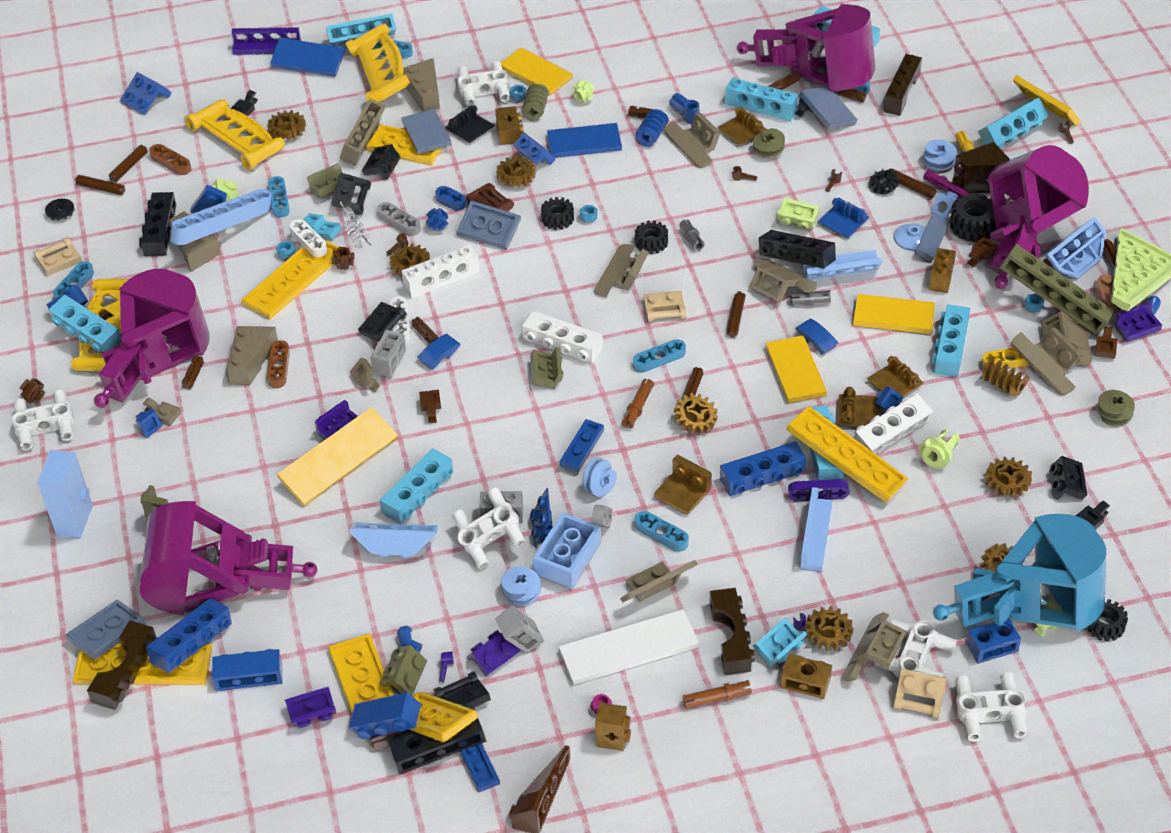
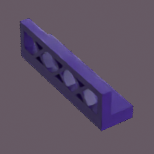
M299 27L232 28L231 31L233 55L274 54L280 37L301 41ZM276 33L280 37L272 38L270 35ZM296 33V38H289L287 34ZM237 34H243L246 38L237 39ZM260 34L263 37L261 39H257L253 35Z

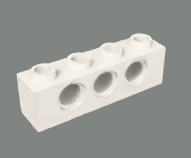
M469 244L402 270L404 288L410 297L414 298L480 272L478 255Z
M532 311L522 325L524 340L552 350L555 347L560 348L561 353L582 361L593 363L603 349L602 334Z
M918 394L911 398L906 397L900 405L890 407L881 417L877 415L868 425L859 426L854 431L855 435L853 438L877 454L926 424L933 411Z

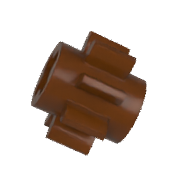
M339 247L336 251H333L332 264H336L337 269L347 270L350 265H354L355 253H350L349 247Z
M36 378L26 379L19 387L22 390L21 396L28 402H34V400L39 402L46 393L42 390L45 387L44 384Z

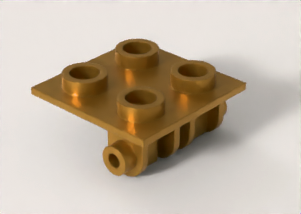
M743 107L736 108V117L717 127L740 146L767 130L762 121L757 120L751 113H747Z
M890 356L887 359L888 365L867 378L879 390L883 391L888 386L903 397L924 384L920 380L919 375L914 373L905 363L901 364L897 356Z
M846 387L843 394H839L837 425L855 427L868 425L874 417L879 415V405L876 404L878 398L875 396L856 395L853 387Z

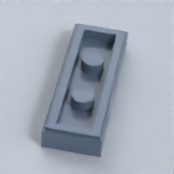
M933 213L915 253L932 262L950 222Z

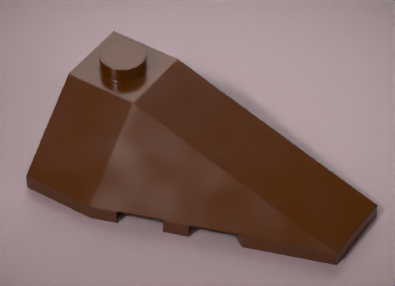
M565 745L519 796L516 805L513 804L511 806L509 818H511L513 829L527 833L541 832L571 760L570 746Z

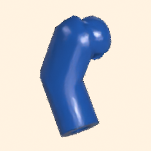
M401 626L397 631L400 646L411 645L420 653L422 644L412 640L410 633L412 629L409 626Z

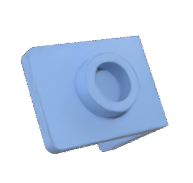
M950 191L948 193L939 192L931 212L947 219L958 195ZM944 201L947 204V209L945 212H940L938 205Z

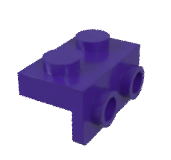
M1151 302L1140 304L1129 311L1122 310L1117 314L1114 327L1127 342L1161 330L1162 324L1151 312L1153 307Z
M346 400L335 405L331 410L315 420L317 435L323 440H326L358 417L349 409V404Z
M498 629L487 637L489 641L483 645L479 642L471 648L472 654L467 657L469 661L471 659L475 661L485 677L522 651L506 640Z
M329 686L285 699L292 727H307L311 725L310 721L317 719L320 722L332 719L333 714H336Z

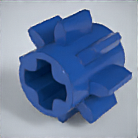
M433 208L426 214L428 217L426 223L432 230L438 228L441 231L449 224L446 221L449 217L441 208L437 210Z

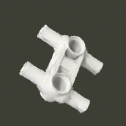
M499 61L492 62V71L468 74L465 66L457 69L459 95L464 98L467 107L476 104L475 97L499 94L502 102L509 101L508 89L510 85L508 73L502 70Z
M64 390L54 391L55 403L27 409L24 399L14 401L15 414L12 416L15 434L19 437L22 450H30L33 447L31 436L60 430L63 441H69L73 438L71 426L74 423V417Z
M497 487L487 492L494 509L472 523H469L462 509L452 513V517L459 529L458 541L464 546L466 552L472 555L478 569H484L490 564L483 551V547L504 534L508 533L515 547H520L526 542L519 529L520 522L517 513L512 509L510 503L505 502ZM509 514L508 519L503 521L505 515ZM473 536L472 541L468 543V539Z
M892 619V624L907 631L905 635L907 638L906 645L901 657H898V659L894 658L889 669L875 663V666L892 671L898 678H900L902 668L944 677V673L925 668L926 660L931 648L934 647L953 653L957 639L939 634L927 621L908 624Z
M1006 672L1001 674L1000 680L1003 690L972 693L968 676H959L955 679L958 692L956 698L958 707L957 717L965 724L969 741L974 742L981 739L979 723L1011 721L1014 737L1023 738L1027 736L1028 731L1024 719L1026 716L1025 696L1017 689L1013 673Z

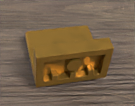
M677 454L672 459L673 473L654 492V497L685 514H689L711 490L712 472Z

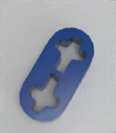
M440 186L436 189L437 202L455 211L463 210L466 207V198L462 193L448 186Z

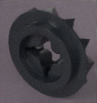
M882 168L881 171H875L874 175L870 176L869 181L871 190L881 195L893 192L899 183L896 172H892L890 168L888 170ZM884 178H886L887 181H884V182L881 184L880 180H883Z
M65 198L55 199L45 207L46 216L50 217L51 220L57 219L58 221L62 218L66 219L67 216H72V212L75 211L73 202Z

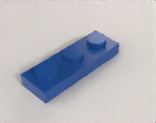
M585 419L560 459V467L578 473L604 432V425Z

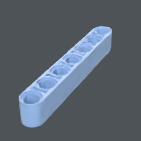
M258 189L172 222L170 240L173 244L184 245L270 211L272 192L266 189Z

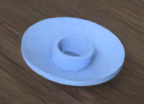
M914 223L904 224L895 231V242L903 249L916 251L926 227Z

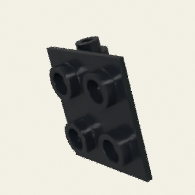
M469 105L465 111L462 110L454 118H451L445 129L471 143L495 125L479 116L476 112L478 108L475 105Z

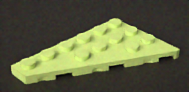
M1121 228L1117 240L1111 303L1117 305L1120 309L1129 311L1171 278V253Z

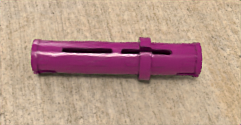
M928 169L923 176L924 180L934 184L938 190L942 189L947 193L948 191L958 195V198L962 195L967 196L971 194L947 180V177L944 175L940 176L931 169Z

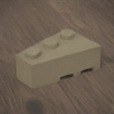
M434 58L404 67V74L407 75L411 82L406 88L421 110L424 112L440 109Z
M185 211L181 212L169 220L170 225L172 226L173 221L186 217L189 214ZM214 234L184 245H178L191 272L221 254L218 238Z
M236 327L227 367L231 385H251L261 370L262 363L265 359L269 358L271 345L278 341L275 327Z

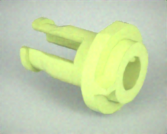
M948 429L942 430L937 437L925 439L919 448L922 460L932 468L941 469L946 467L952 459L951 451L959 443L957 433L947 442H945V435Z

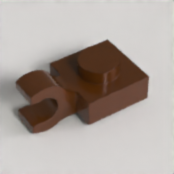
M985 237L981 238L972 245L971 253L969 254L971 259L967 264L975 267L981 258L989 259L995 254L998 245Z
M1104 326L1102 337L1097 336L1095 356L1115 359L1117 339L1111 338L1112 327Z
M439 389L419 392L421 411H427L429 423H437L436 409H441Z

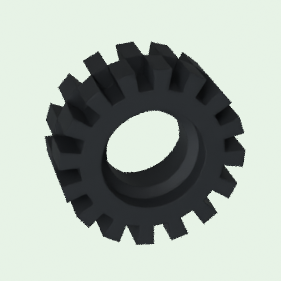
M555 197V200L549 198V202L547 200L544 201V204L541 205V220L544 226H548L549 229L554 227V230H557V228L563 230L564 226L568 228L569 225H572L574 221L573 203L569 199L565 200L564 197H561V199Z
M649 220L646 221V224L642 222L641 226L638 225L637 229H635L636 248H639L640 252L642 249L649 251L650 254H653L654 251H656V254L660 253V250L664 251L668 246V228H666V225H662L661 222L656 224L654 220L653 223H650Z
M1107 599L1104 610L1099 617H1109L1115 623L1106 624L1097 619L1086 630L1088 632L1092 631L1091 636L1095 637L1098 635V640H1102L1103 637L1107 642L1110 641V638L1115 641L1117 637H1122L1128 622V613L1124 611V607L1122 605L1118 607V602L1115 601L1112 604L1111 600Z

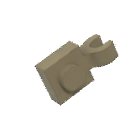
M360 358L350 373L357 385L364 386L367 390L371 387L373 392H376L380 385L371 377L374 374V370L367 359Z
M147 398L143 402V405L147 406L145 412L149 409L155 410L160 422L167 426H171L181 414L179 407L164 401L160 405L151 398Z

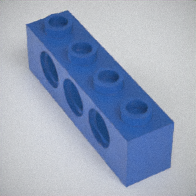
M796 441L720 465V480L729 496L741 494L745 491L760 488L766 484L778 482L806 472L807 458Z
M210 597L147 646L150 663L170 673L232 624L229 607Z

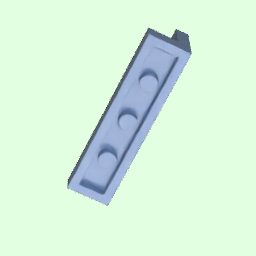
M876 250L836 255V260L824 269L801 264L803 277L815 280L878 270L882 264V258H877Z
M812 487L801 555V569L822 572L832 501L818 499L819 488Z

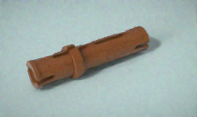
M646 378L642 380L632 403L626 408L627 413L622 420L624 427L633 428L637 418L641 416L642 408L654 387L652 380L647 379V382Z
M746 680L731 685L725 683L722 687L682 695L683 701L693 700L684 703V707L688 709L725 699L731 701L734 697L752 694L751 688L742 690L743 687L751 686L750 682Z

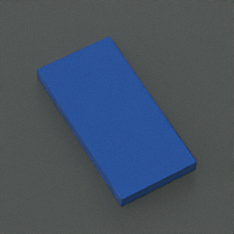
M280 37L270 65L276 68L336 77L345 54V47Z
M617 123L547 130L550 153L554 158L622 150Z

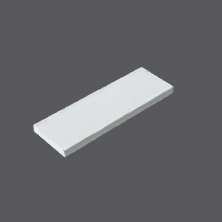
M684 609L559 646V652L572 684L576 685L699 648V641Z

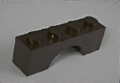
M910 54L904 55L885 95V113L901 116L906 106L911 84H916L920 76L922 57Z
M736 587L711 590L709 604L713 621L726 625L733 632L732 637L721 644V660L724 674L751 672L752 663L755 662V654L753 649H749L751 637L750 632L745 631L747 620L746 614L741 613V609H743L742 597L737 596Z
M129 620L119 637L123 650L127 652L126 657L118 667L96 674L87 689L91 703L116 710L119 703L123 702L126 691L135 682L138 671L147 661V646L157 639L152 626Z

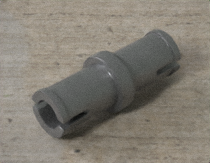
M689 219L682 220L679 226L685 233L686 240L691 242L696 251L703 249L705 243L699 236V231L693 227Z
M830 290L791 293L792 306L831 302Z

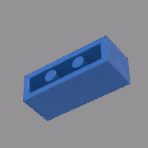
M267 649L265 651L213 656L212 680L215 690L223 691L283 684L280 650Z
M407 692L357 703L354 706L349 728L358 737L363 739L416 728L421 703Z

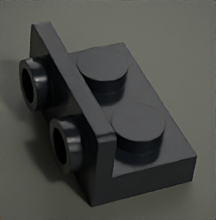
M392 144L375 147L362 168V172L365 176L379 173L383 180H388L401 157Z
M1061 455L1051 464L1049 471L1054 499L1059 500L1064 494H1068L1083 500L1088 495L1082 462Z

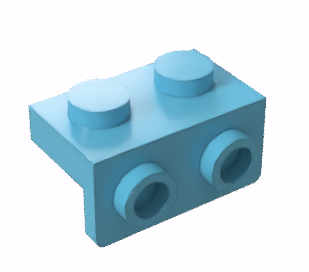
M785 617L754 644L753 647L770 666L776 662L781 664L787 659V652L793 649L796 651L805 643L802 639L807 633L803 631L800 634Z

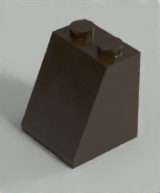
M995 142L958 154L955 159L952 183L969 193H991L989 183L987 182L988 176L998 165L1011 159Z

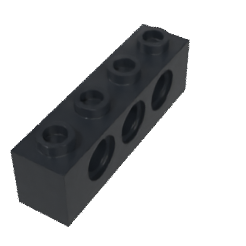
M152 192L151 199L147 202L148 212H145V225H142V238H139V247L143 249L144 256H167L171 236L169 220L175 217L177 207L174 192Z
M769 230L758 238L759 255L823 269L836 260L835 242L776 230Z
M477 718L445 742L434 741L435 739L413 731L405 735L396 736L394 739L389 740L388 744L401 775L487 741L479 718Z

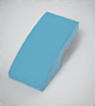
M309 213L303 219L321 238L333 240L342 230L340 223L325 221L323 215Z

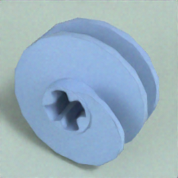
M932 140L925 146L924 165L932 170H947L955 164L957 150L950 142Z
M595 457L589 462L584 471L583 487L585 491L597 497L606 495L615 485L617 472L612 470L611 463L608 460Z
M517 566L510 568L502 576V591L512 605L526 606L533 603L539 597L541 592L540 578L533 569Z

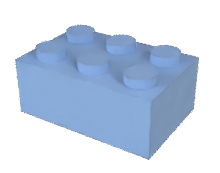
M562 512L533 557L534 571L540 577L573 589L601 544V527Z

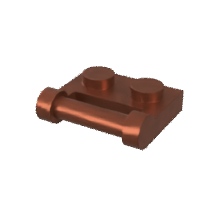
M487 183L466 195L468 203L474 201L507 211L514 207V202L509 198H505L491 183Z

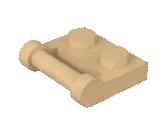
M69 237L45 249L33 251L35 258L47 276L82 262L80 254L71 243Z
M682 291L644 294V305L648 322L662 318H686Z
M902 668L894 709H908L930 714L933 718L939 719L947 678ZM904 693L935 699V705L905 700L903 696Z

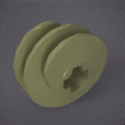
M771 128L754 137L752 148L757 155L769 158L779 155L785 147L784 134L778 129Z
M1107 390L1099 396L1097 410L1104 423L1111 426H1122L1132 419L1135 403L1127 393L1119 390Z

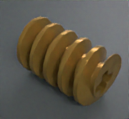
M992 357L984 367L982 379L989 381L991 385H996L998 389H1002L1005 393L1009 392L1012 397L1017 396L1027 385L1029 376L1021 379L1022 372L1014 375L1015 368L1008 372V364L1001 368L1002 361L999 360L994 364L996 358Z

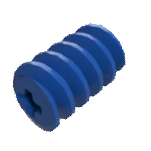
M653 109L647 113V116H645L635 133V137L641 145L651 147L657 141L668 124L669 118L667 114L659 109Z

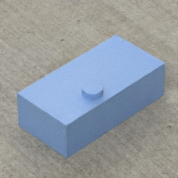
M50 450L37 482L56 536L81 538L93 507L90 491L86 486L76 453Z

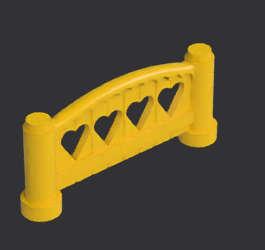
M386 23L378 25L355 40L350 39L346 42L351 54L354 57L359 55L372 90L365 93L367 101L370 98L379 103L408 87V84L411 83L407 75L404 74L401 53L395 42L388 36V33L391 31ZM381 41L383 46L379 49H373L377 42ZM385 51L387 56L384 59H376L381 52ZM389 61L388 64L391 66L388 69L380 70L385 62ZM393 71L392 74L395 77L391 80H384Z
M224 99L218 100L204 109L184 117L186 126L192 132L200 129L202 126L242 154L240 156L241 163L248 171L256 168L258 163L285 147V142L282 138L273 139L258 122L241 112L230 109L227 101ZM222 115H225L227 118L230 119L227 121L217 122L219 117ZM232 123H237L238 126H241V128L228 129ZM242 131H249V134H253L251 136L239 137ZM259 138L260 141L264 142L262 144L251 145L253 139Z
M129 279L94 280L92 286L93 291H96L87 309L98 316L102 311L111 314L113 317L105 321L118 328L121 333L119 288ZM105 296H111L117 300L112 304L102 307ZM79 340V357L72 359V369L76 371H101L106 365L102 352L90 354L91 345L88 343L84 344Z

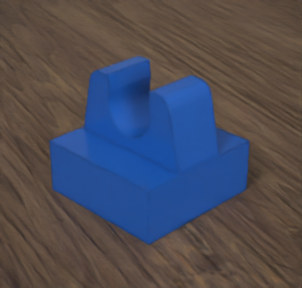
M888 386L883 391L879 390L875 396L878 398L876 404L886 411L892 406L897 407L904 398Z
M149 409L147 412L141 411L135 416V421L142 435L147 438L162 427L157 413L153 409Z

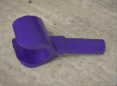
M800 613L801 621L793 617L794 628L798 631L803 630L806 632V615Z
M453 651L441 653L440 682H445L447 665L454 664Z

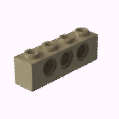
M369 98L343 146L339 159L356 166L381 120L385 105Z

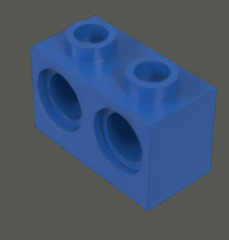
M1008 618L1007 621H1004V625L999 626L994 621L991 624L973 627L968 630L966 643L977 664L1019 652L1021 637L1010 618Z

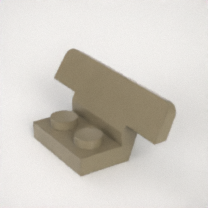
M702 113L695 114L689 129L683 130L675 121L664 128L665 134L698 168L711 164L712 159L707 153L715 150L721 132Z
M620 245L595 287L596 294L606 297L612 286L629 290L649 252L642 249L639 255L635 254L632 258L629 256L635 245Z
M768 259L756 260L753 266L757 267V270L749 287L780 303L789 286H795L807 293L816 290L817 283Z
M1059 312L1041 321L1043 338L1052 328H1056L1083 355L1076 364L1086 367L1091 364L1092 359L1086 327L1063 312Z
M1052 328L1040 343L1035 345L1022 332L1012 339L1011 346L1058 394L1066 395L1074 390L1076 386L1064 374L1069 372L1083 355L1056 328Z
M693 560L670 571L662 561L626 579V585L631 592L621 597L620 600L624 603L636 597L640 602L676 584L682 573L696 567L698 563L696 560Z
M882 612L871 620L842 675L844 681L856 680L863 664L868 659L889 669L907 633L906 630L886 621L889 614Z

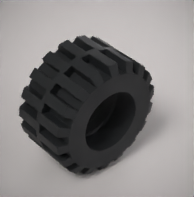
M972 193L957 198L952 205L950 229L953 230V233L958 235L960 239L964 238L966 241L972 240L973 242H977L983 237L991 238V232L997 230L992 199L987 198L985 195H972Z

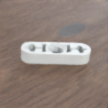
M296 219L290 223L292 236L312 256L322 257L327 254L326 242L304 220ZM309 236L313 237V238L310 239V240H305V239H304L305 237H309Z
M394 297L391 299L390 305L396 308L400 305L407 315L404 317V321L397 322L392 331L400 333L399 329H403L405 342H407L411 338L407 301L403 297Z

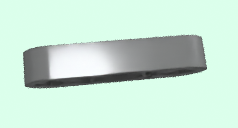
M383 202L377 206L378 217L406 235L415 236L420 233V221L389 202ZM398 217H402V218H403L402 220H399V221L394 220L395 218H398Z
M595 504L592 523L598 526L610 527L613 509L608 506Z

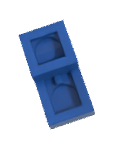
M812 318L795 328L801 336H804L806 343L811 342L821 355L838 344V341Z
M446 333L428 345L417 358L433 370L444 357L449 359L461 344Z

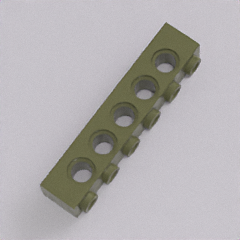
M1018 244L1014 246L999 267L1096 335L1108 323L1114 310Z

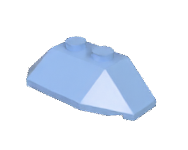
M1093 217L1046 253V257L1058 272L1077 279L1102 259L1106 231L1096 217Z
M354 522L350 528V533L371 554H378L380 557L399 555L401 558L414 556L438 531V525Z

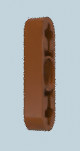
M155 144L150 147V156L155 162L179 175H186L191 172L192 168L189 159L162 144Z
M283 340L276 341L271 345L267 378L272 388H281L287 381L290 350L288 343ZM277 362L284 363L281 366H274V364Z

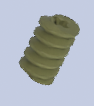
M533 84L528 87L522 108V114L527 120L536 121L544 114L549 95L547 87L542 84Z

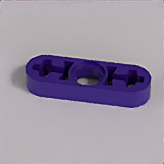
M843 479L795 481L788 485L789 498L793 501H810L812 487L823 489L818 491V499L824 500L843 499L850 493L848 482Z

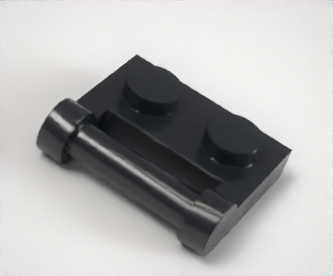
M340 172L331 205L353 211L356 215H362L365 198L372 183L369 180ZM359 186L361 189L357 203H353L351 201L355 187Z
M380 302L358 328V331L364 336L380 341L385 331H391L407 313L401 307L396 308Z
M475 671L468 673L467 677L441 688L439 686L433 689L435 697L469 709H473L491 700L489 692L478 679Z

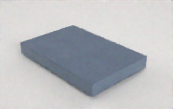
M828 87L802 90L799 96L827 129L856 124L858 119L833 91H829Z
M435 109L401 117L402 124L417 154L452 145L451 139Z
M470 201L456 233L459 236L507 250L522 218L518 214Z
M117 599L65 634L67 641L95 660L121 642L119 637L129 620L145 625L146 622L142 616Z

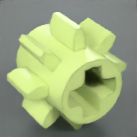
M581 80L573 86L575 89L573 96L577 101L586 103L594 97L592 94L594 87L590 82Z

